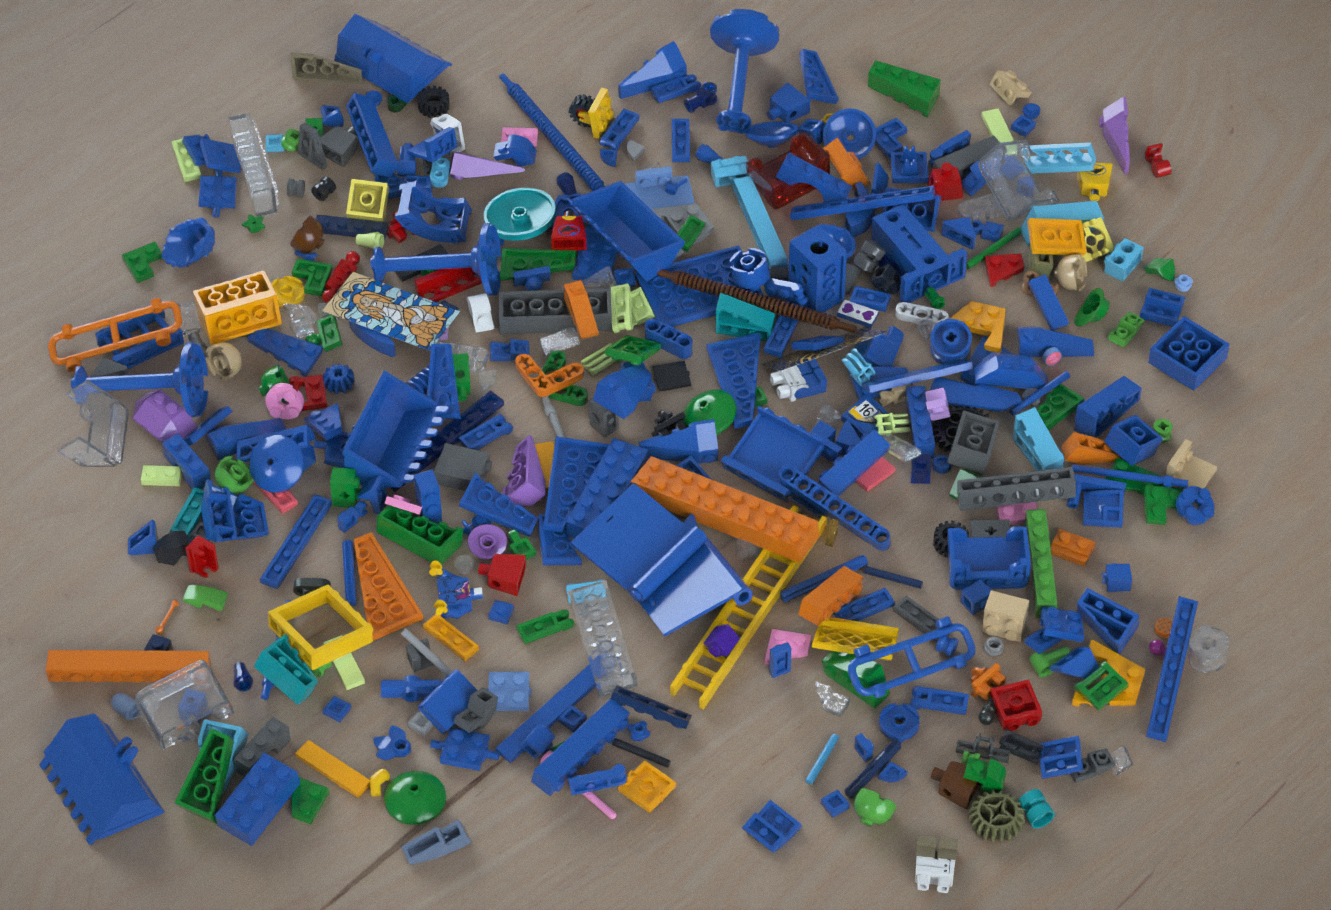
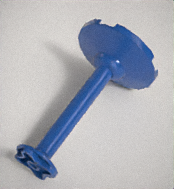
M750 9L730 10V14L721 17L720 15L716 16L710 25V35L714 43L726 52L735 54L728 110L719 113L716 117L718 129L721 131L744 134L745 129L751 126V118L742 112L749 56L765 54L774 49L779 42L780 34L777 24L774 26L772 22L768 21L767 15Z
M483 223L478 244L472 248L471 253L385 257L381 247H374L373 257L370 260L374 280L383 283L386 272L472 268L474 273L479 274L486 294L488 296L498 295L501 281L500 271L497 268V257H501V248L495 225H490L491 223Z
M188 342L182 349L179 366L175 368L173 373L88 377L83 366H76L75 376L71 379V387L75 392L77 404L85 403L89 392L174 388L181 395L187 414L190 417L202 416L206 409L208 391H204V376H208V369L200 344Z

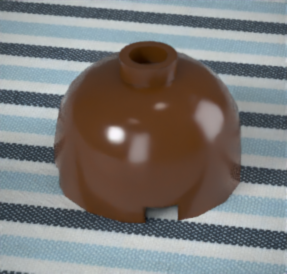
M308 216L302 223L301 229H298L291 241L292 247L306 253L312 252L315 248L319 249L325 241L322 239L324 228L321 223L312 216Z

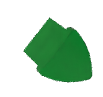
M1155 258L1144 267L1147 274H1157L1164 280L1174 281L1175 265L1174 260L1171 258Z

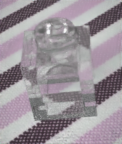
M742 538L736 541V555L745 562L750 559H756L763 550V548Z

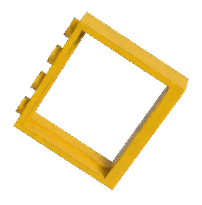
M325 585L268 611V627L279 638L286 634L291 647L297 649L299 652L298 657L303 662H306L311 670L317 669L373 642L372 632L374 630L372 625L366 622L358 611L356 612L349 602L345 601L329 585ZM328 603L355 631L314 649L287 621Z

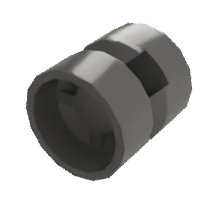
M866 239L861 247L862 252L857 253L853 263L873 274L878 266L877 261L882 260L886 251Z

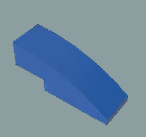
M349 321L351 330L365 344L387 356H396L394 342L388 335Z

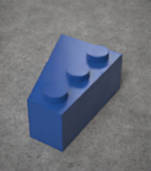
M1089 588L1085 590L1077 602V613H1081V619L1114 652L1120 655L1139 627V615Z

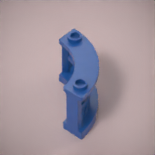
M417 181L400 184L399 190L402 194L395 219L404 228L432 241L453 244L466 242L468 219L472 213V208L465 197H442L437 199L432 197V193L421 187ZM428 211L433 212L443 222L430 225L423 219L421 214Z

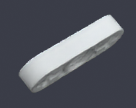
M901 302L896 306L895 316L901 321L934 327L940 321L949 318L948 313L944 310L907 302ZM919 313H924V314H926L927 316L924 317V318H921V317H918L917 314H919Z

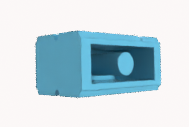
M735 156L723 160L717 159L711 162V176L715 187L732 185V179L751 176L746 156Z

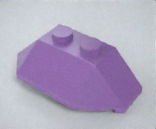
M161 389L150 391L136 401L133 420L159 441H165L176 434L184 438L197 427L186 410Z

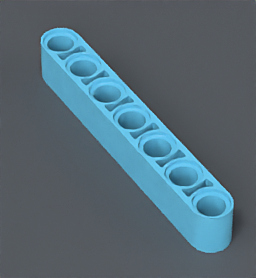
M749 175L732 179L736 198L758 248L766 256L769 269L771 267H788L787 256L752 177Z

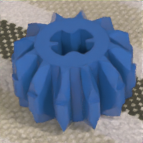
M332 363L331 368L326 367L322 376L323 384L330 393L335 391L336 394L339 392L345 394L346 390H351L355 382L352 369H349L348 365L342 366L341 363L337 366Z

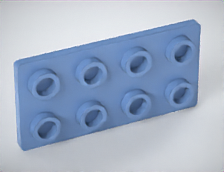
M671 166L635 171V182L625 184L650 209L694 203L689 176L672 177ZM687 178L688 181L678 188L675 195L665 192L668 182L675 184Z

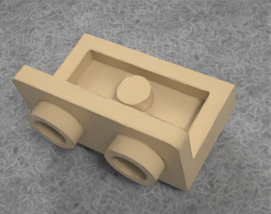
M997 70L990 82V86L1008 105H1012L1017 97L1029 98L1032 93L1027 88V85L1018 79L1017 74L1011 70Z

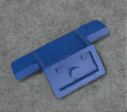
M891 326L887 335L881 334L856 343L854 348L858 350L866 362L872 364V367H892L904 334L895 326Z

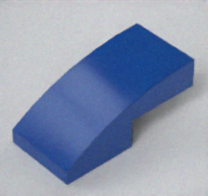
M510 339L509 344L490 342V361H513L520 354L530 355L529 341Z

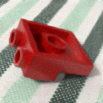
M1029 679L990 689V695L997 709L996 715L1003 730L1015 731L1021 725L1035 726L1041 721L1042 709Z

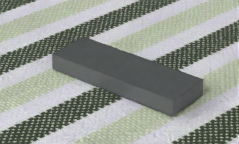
M907 595L893 607V611L922 633L925 634L937 630L934 622L939 619ZM940 637L933 639V641L937 643Z

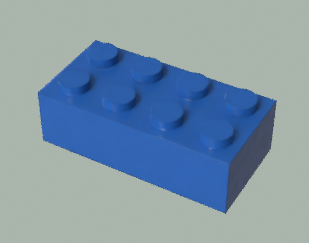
M263 753L216 813L215 818L218 826L253 846L301 783L297 771Z

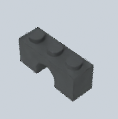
M272 717L234 758L236 772L245 777L263 753L269 754L272 750L278 754L291 740L289 726Z

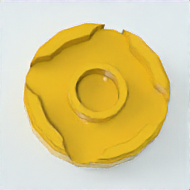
M284 276V278H277L271 283L277 295L279 307H293L298 305L305 297L303 282L296 277Z

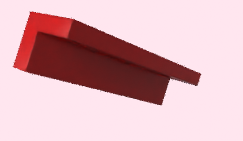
M472 268L440 269L414 280L416 294L425 298V294L432 293L434 296L428 298V300L438 302L482 284L480 278L473 277L476 273H474ZM459 280H467V283L463 285L457 284ZM445 286L451 287V289L448 291L441 290V288Z

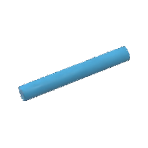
M832 734L805 780L807 784L812 785L837 743L838 735Z

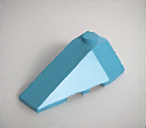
M204 719L198 737L199 751L210 729L228 735L234 741L223 790L224 795L236 770L234 758L246 746L249 734L242 727Z

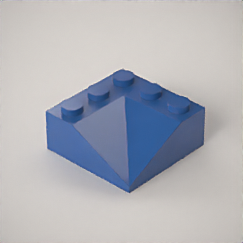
M1183 316L1150 348L1148 363L1195 391L1227 359L1230 344Z

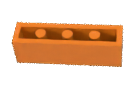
M843 566L802 599L798 615L819 626L823 621H827L834 612L837 613L845 603L848 604L855 595L858 596L863 588V585H861L863 576Z

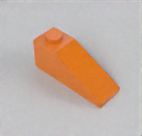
M582 280L564 284V300L580 338L585 339L599 335Z
M1073 432L1062 445L1065 461L1080 465L1115 462L1117 458L1124 459L1104 442L1105 440Z

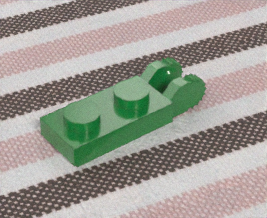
M567 609L518 624L516 630L525 645L561 630L566 631L572 628L575 623L572 618L567 619L570 614Z

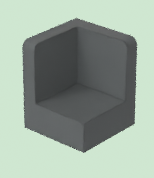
M427 638L420 640L430 650L429 640ZM412 644L405 646L407 660L414 672L434 665Z

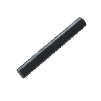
M617 738L613 741L612 745L666 768L670 766L671 760Z

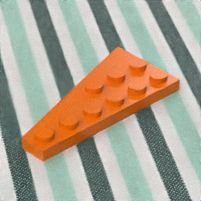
M369 532L355 538L354 545L366 621L373 627V641L423 620V613L373 533Z

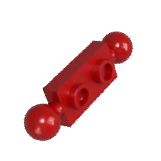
M356 251L348 252L346 260H340L326 283L325 289L327 290L322 295L325 303L328 304L349 276L357 271L358 267L355 265L359 263L360 255Z

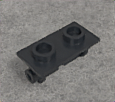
M1006 730L1004 737L1002 736L999 744H1001L1000 749L1010 750L1011 754L1034 764L1038 763L1044 747L1042 744L1009 730Z

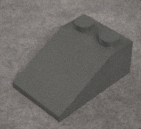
M963 410L947 463L984 474L1000 422Z

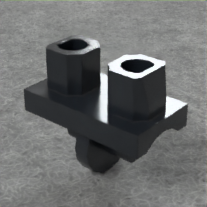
M664 410L659 411V418L654 420L657 426L654 427V432L651 435L653 437L658 435L666 436L671 434L669 430L673 428H678L679 431L686 429L685 414L681 412L673 417L671 411L668 413Z

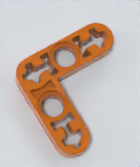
M520 354L515 359L517 371L535 394L540 397L549 396L582 380L584 377V367L580 363H571L545 375L528 354ZM536 373L538 376L531 378L529 374ZM561 377L564 381L556 382L555 379Z

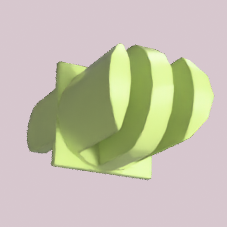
M890 413L874 416L877 419V424L875 425L878 427L880 435L888 436L891 433L911 431L910 427H904L910 424L909 420L905 419L909 417L908 414L892 415Z

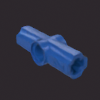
M408 675L403 680H382L381 698H403L408 702H416L420 698L427 697L442 682V679L421 680L418 676Z

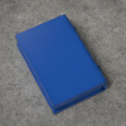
M454 669L418 705V709L443 734L454 724L455 716L468 708L470 695L478 690L458 669Z

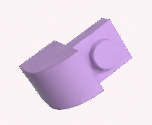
M940 388L926 391V405L931 421L949 418L950 411L945 389Z

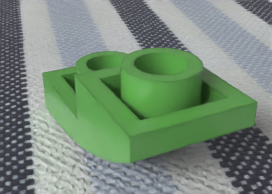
M1128 312L1120 319L1119 325L1109 333L1108 340L1124 348L1137 334L1145 320L1136 314Z
M188 585L182 601L200 609L204 604L222 611L228 593L211 587Z

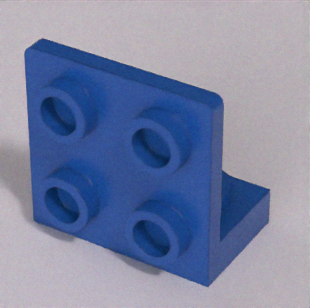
M447 127L408 149L407 152L409 155L428 160L429 162L437 161L438 158L449 154L453 149L457 148L455 130L452 127Z

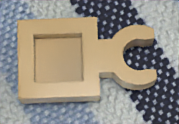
M911 384L894 387L892 391L880 392L881 399H879V402L882 406H886L891 402L894 405L904 402L906 387L911 386Z

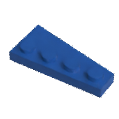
M268 328L254 331V333H250L248 336L249 343L265 353H271L275 359L284 361L288 364V367L293 370H299L301 375L305 377L308 376L323 352L322 346Z
M448 343L431 344L427 397L441 406L449 408L446 414H439L436 417L461 419L452 346Z

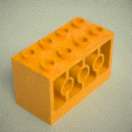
M265 271L193 291L198 318L211 345L282 324L277 295Z

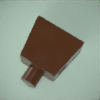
M951 761L946 771L935 767L932 771L931 779L940 782L938 793L967 810L980 783L963 778L966 764Z

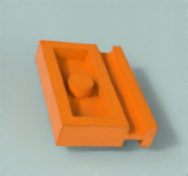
M1059 528L1050 547L1051 555L1085 567L1095 548L1096 542Z

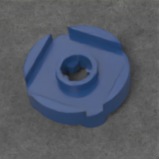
M1190 486L1184 489L1177 497L1176 509L1181 518L1187 519L1189 524L1201 525L1214 515V502L1208 489ZM1192 503H1197L1198 510L1195 508V506H1192Z
M893 703L887 705L881 711L879 728L886 737L892 740L896 739L902 743L912 738L918 732L920 725L919 714L912 706L904 703L903 706ZM895 720H903V724H896Z

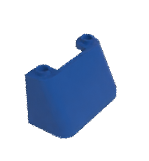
M1012 527L1007 531L1006 537L967 538V532L964 529L948 528L949 581L953 589L963 590L979 580H982L991 589H1018L1028 585L1031 561L1027 527Z

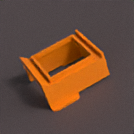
M838 138L821 149L832 161L842 179L847 184L853 186V190L855 189V183L862 182L864 187L871 183L862 170V164L854 152H847Z

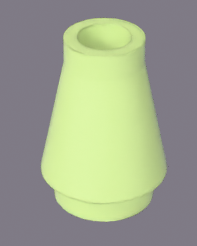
M379 232L357 234L356 244L372 249L374 247L383 248L384 235Z

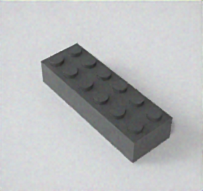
M610 288L585 289L598 331H612ZM564 290L499 292L500 335L578 332L564 300Z

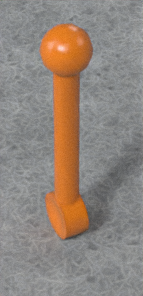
M177 600L171 602L172 606L160 626L156 627L157 634L164 632L163 627L173 610L179 606Z

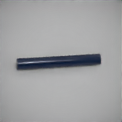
M868 566L865 567L864 574L919 589L922 588L923 581Z

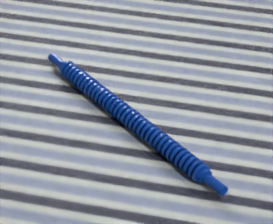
M502 73L499 78L507 86L508 94L590 189L595 191L605 187L603 180H601L520 85L512 82Z

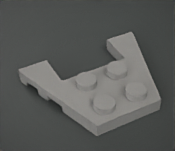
M696 203L651 209L663 221L665 220L676 234L689 215L705 222V228L693 245L699 244L714 232V226ZM680 249L674 262L678 261L683 253L686 254L688 252Z

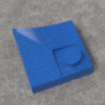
M1124 490L1085 492L1083 495V525L1122 528Z

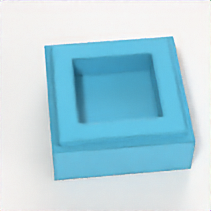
M266 135V152L284 151L281 145L284 135Z

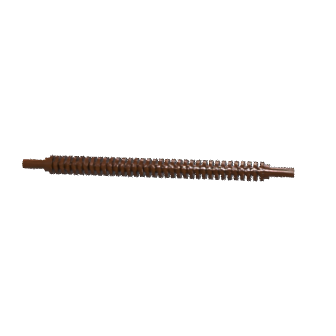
M662 269L657 273L658 276L671 279L676 285L679 284V286L688 287L699 292H706V294L715 295L716 297L723 293L772 313H779L781 316H788V318L797 319L808 324L811 322L812 325H820V327L825 329H842L855 333L857 326L841 322L840 319L836 316L832 317L831 314L827 316V313H818L817 310H809V308L800 307V305L795 306L793 303H786V301L777 300L766 295L763 296L762 294L759 295V293L754 294V292L749 290L745 291V289L736 288L735 286H727L725 283H718V281L695 276L694 274L691 275V273L684 271L671 272Z

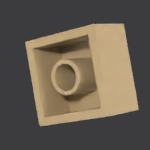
M990 591L984 609L982 633L1021 642L1027 624L1030 600Z

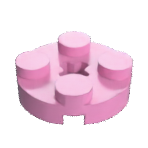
M288 383L275 384L269 390L265 399L270 415L274 418H296L304 406V398L301 392L293 389V386ZM282 398H284L285 401H288L289 403L284 404V403L281 401Z

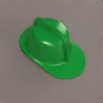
M1101 288L1092 290L1087 296L1084 304L1075 316L1074 323L1076 326H1084L1090 321H1100L1107 314L1110 302L1104 297V291Z

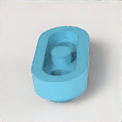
M440 157L432 163L430 183L434 187L441 188L448 184L451 167L450 161L447 158Z

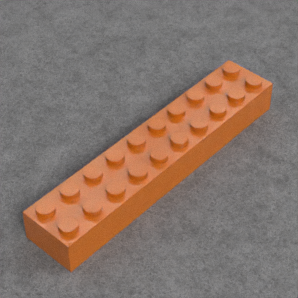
M652 456L631 480V485L635 483L672 513L685 518L693 514L697 523L798 563L801 562L819 538L817 520Z

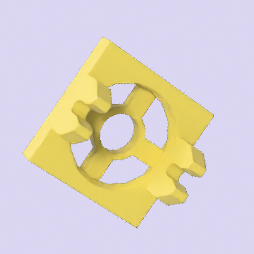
M1102 217L1082 223L1086 247L1091 248L1093 253L1086 252L1084 256H1081L1085 258L1086 262L1113 252L1114 246ZM1089 227L1098 229L1101 234L1097 236L1092 234ZM1088 236H1092L1095 239L1094 246L1087 244L1086 238ZM1104 239V247L1101 251H1098V241Z

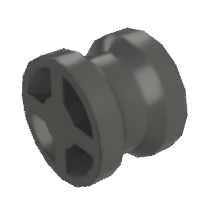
M290 178L287 183V196L297 195V197L303 198L305 181H295Z

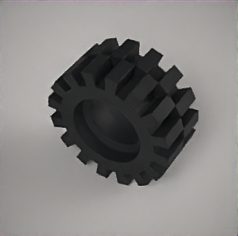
M433 85V88L427 86V90L423 88L422 92L418 93V110L420 113H423V116L428 114V118H431V116L435 118L437 115L442 116L443 113L446 114L447 110H449V93L446 92V89L442 90V87L436 88ZM433 100L439 101L437 103H429V101Z
M951 520V524H949L948 521H945L944 525L940 523L939 527L935 528L933 546H935L936 551L939 550L940 555L945 553L944 557H948V541L944 539L947 537L948 528L964 529L967 532V538H969L968 529L966 530L965 525L961 527L960 522L955 524V521Z

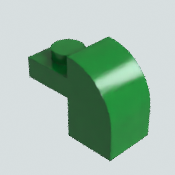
M969 757L963 778L982 783L981 793L987 792L991 794L992 790L995 793H999L1000 790H1003L1007 772L1005 767L996 760L990 759L988 763Z

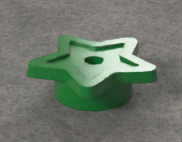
M248 215V220L243 222L242 226L247 227L251 233L259 232L265 228V225L262 223L264 217Z

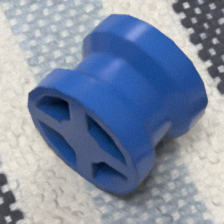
M948 634L941 636L935 650L939 653L944 652L946 656L952 657L957 649L959 640L948 637Z

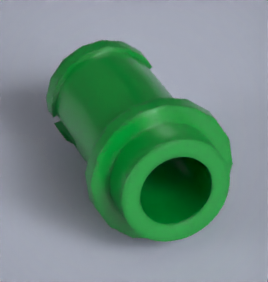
M933 287L926 289L927 291L924 292V295L931 302L932 308L942 309L945 306V299L940 297Z

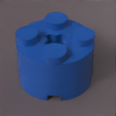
M748 248L747 252H742L741 250L730 259V268L735 286L749 289L750 291H757L771 276L766 256L760 249Z

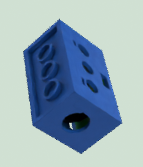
M820 225L808 229L805 233L789 241L788 282L802 285L804 289L803 294L808 299L806 307L809 310L813 309L814 311L817 310L818 313H824L845 299L847 251Z

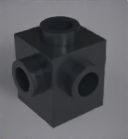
M888 264L877 268L870 282L880 292L895 294L900 289L901 276Z

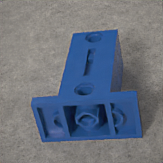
M904 204L893 207L872 218L871 242L886 251L883 257L901 276L900 302L911 303L924 297V292L929 287H933L937 291L965 278L967 252L965 249L962 248L947 255Z

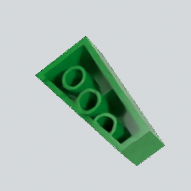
M875 60L868 72V87L885 96L890 95L894 97V101L898 103L903 102L909 105L910 109L922 112L923 116L928 118L940 95L941 79Z
M390 505L377 515V533L431 563L438 561L442 565L462 546L463 528L456 527L454 529L448 527L447 523L441 521L440 523L429 521L428 517H416L412 515V512Z
M210 729L174 802L179 808L215 824L217 822L215 815L220 809L234 741L228 735Z

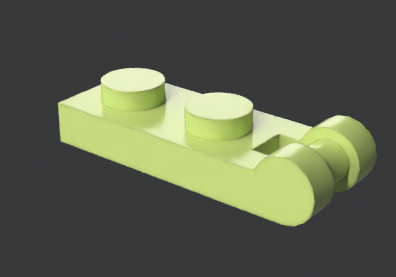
M629 284L611 287V314L614 333H619L624 329L627 331L633 330Z

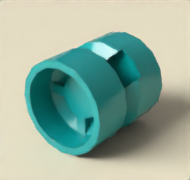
M1032 789L1023 794L1018 802H1021V808L1024 809L1027 820L1035 829L1046 826L1055 817V812L1049 803H1046L1047 800L1040 789Z

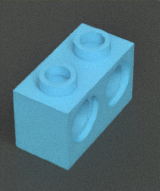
M1124 238L1120 244H1116L1113 252L1105 257L1103 262L1105 264L1104 273L1123 282L1142 260L1144 247Z

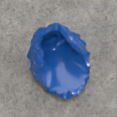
M203 217L196 218L195 220L188 219L181 224L175 225L174 228H170L169 234L165 238L166 244L163 245L164 250L161 255L163 260L166 261V264H171L172 267L177 266L181 268L184 266L188 267L204 256L208 257L215 244L214 228Z

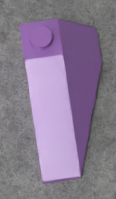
M1122 97L1103 109V116L1099 117V127H1102L1103 136L1124 174H1128L1130 163L1126 97Z

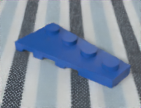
M802 49L799 56L807 99L836 104L839 98L818 53Z
M474 473L459 503L461 508L509 529H515L517 532L528 537L531 536L538 522L536 516L521 505L513 503L507 495L499 493L492 484L484 482L476 473Z

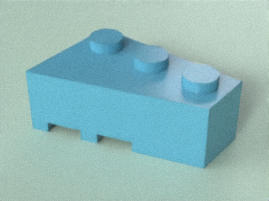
M1034 407L1015 415L1013 441L1035 470L1063 468L1064 456L1059 451L1036 408Z

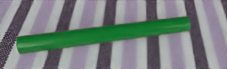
M1017 227L967 261L966 268H972L985 259V256L991 255L1020 235L1022 230Z

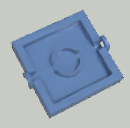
M489 672V688L487 690L498 697L495 711H529V696H531L529 672Z

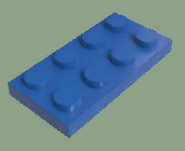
M587 224L585 231L587 250L579 251L572 280L609 285L618 253Z

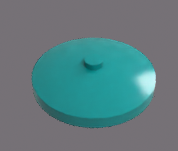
M511 189L497 195L487 204L483 214L484 222L495 225L500 239L510 241L530 239L542 234L554 223L556 218L555 202L549 194L539 189Z

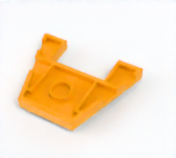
M971 301L949 318L964 322L971 333L988 336L989 338L984 344V349L1001 353L1006 319L1005 308Z
M1091 640L1089 647L1096 661H1106L1128 682V688L1111 700L1109 705H1136L1145 669L1095 640ZM1108 674L1102 675L1101 680L1104 679ZM1075 691L1072 700L1073 706H1080V704L1092 706L1082 695Z

